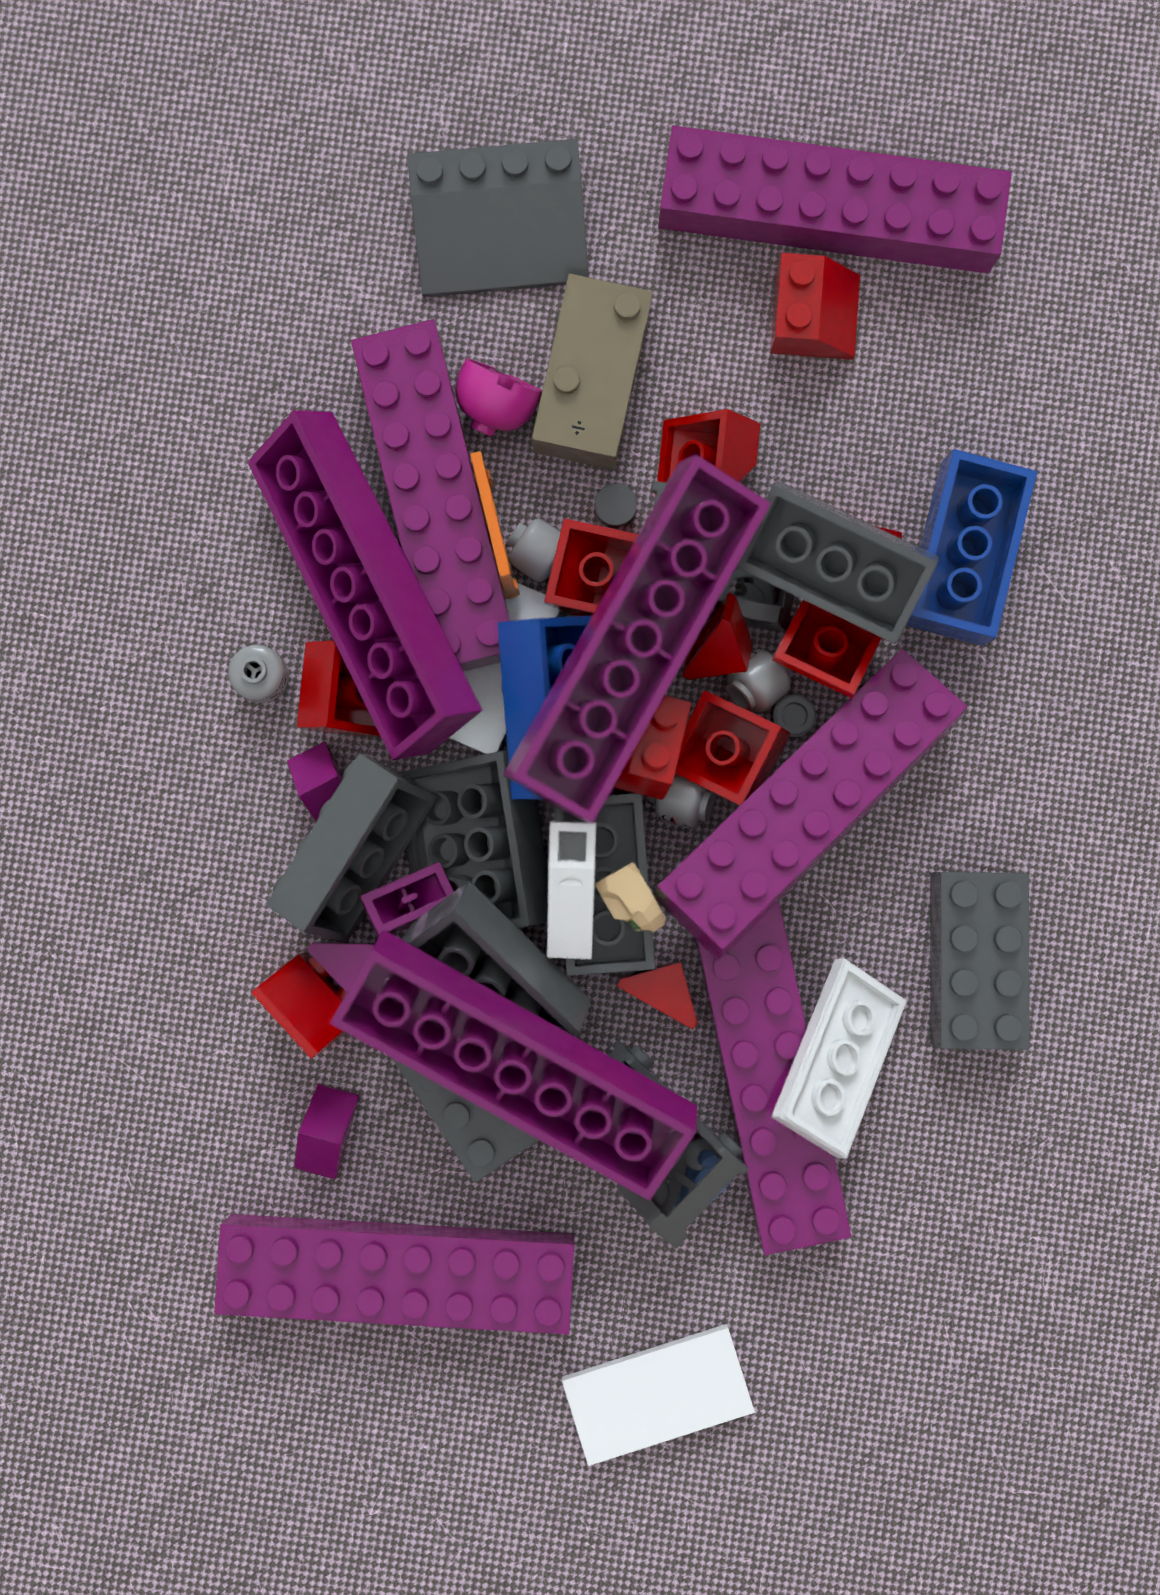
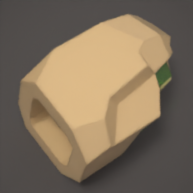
M634 862L595 883L614 919L626 920L635 931L650 930L655 932L663 927L666 918Z

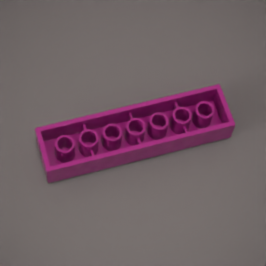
M672 125L658 229L989 274L1002 251L1012 171Z
M431 319L353 339L351 344L402 551L462 671L500 663L497 622L511 621L502 591L501 579L435 321Z
M293 410L247 463L392 761L430 754L483 710L333 412Z
M696 454L679 462L503 774L504 777L573 817L593 824L771 505L770 502Z
M901 649L853 698H850L657 886L655 899L719 961L958 723L968 706L905 650Z
M778 901L719 961L694 937L738 1145L743 1149L740 1156L742 1162L749 1168L745 1173V1179L759 1244L765 1256L852 1237L835 1157L771 1117L807 1029L780 902Z
M385 930L380 934L330 1022L333 1026L649 1201L696 1133L698 1109L696 1104Z
M231 1214L220 1224L214 1314L569 1335L575 1233Z

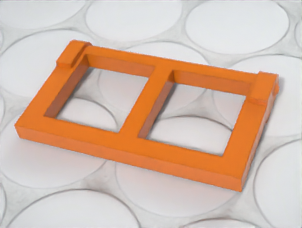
M481 451L471 453L470 456L475 472L474 478L486 517L501 579L502 591L505 599L515 598L520 595L517 580L513 579L491 491L493 482L490 470L485 468Z

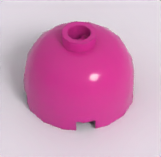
M466 358L459 371L455 391L460 409L473 419L470 427L486 435L494 436L496 429L510 432L524 426L535 413L540 403L542 390L515 376L499 372L492 366Z

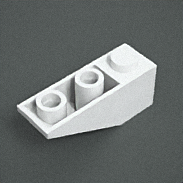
M550 822L547 958L592 959L596 823Z

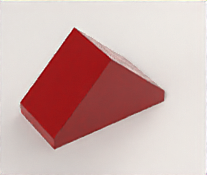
M728 592L695 639L686 656L682 677L691 680L746 672L748 670L753 643L735 595Z
M679 960L656 966L655 969L642 970L620 976L616 983L617 987L687 1027L695 1028L697 1018Z

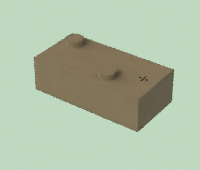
M569 273L532 434L533 453L611 470L616 469L651 312L653 291Z

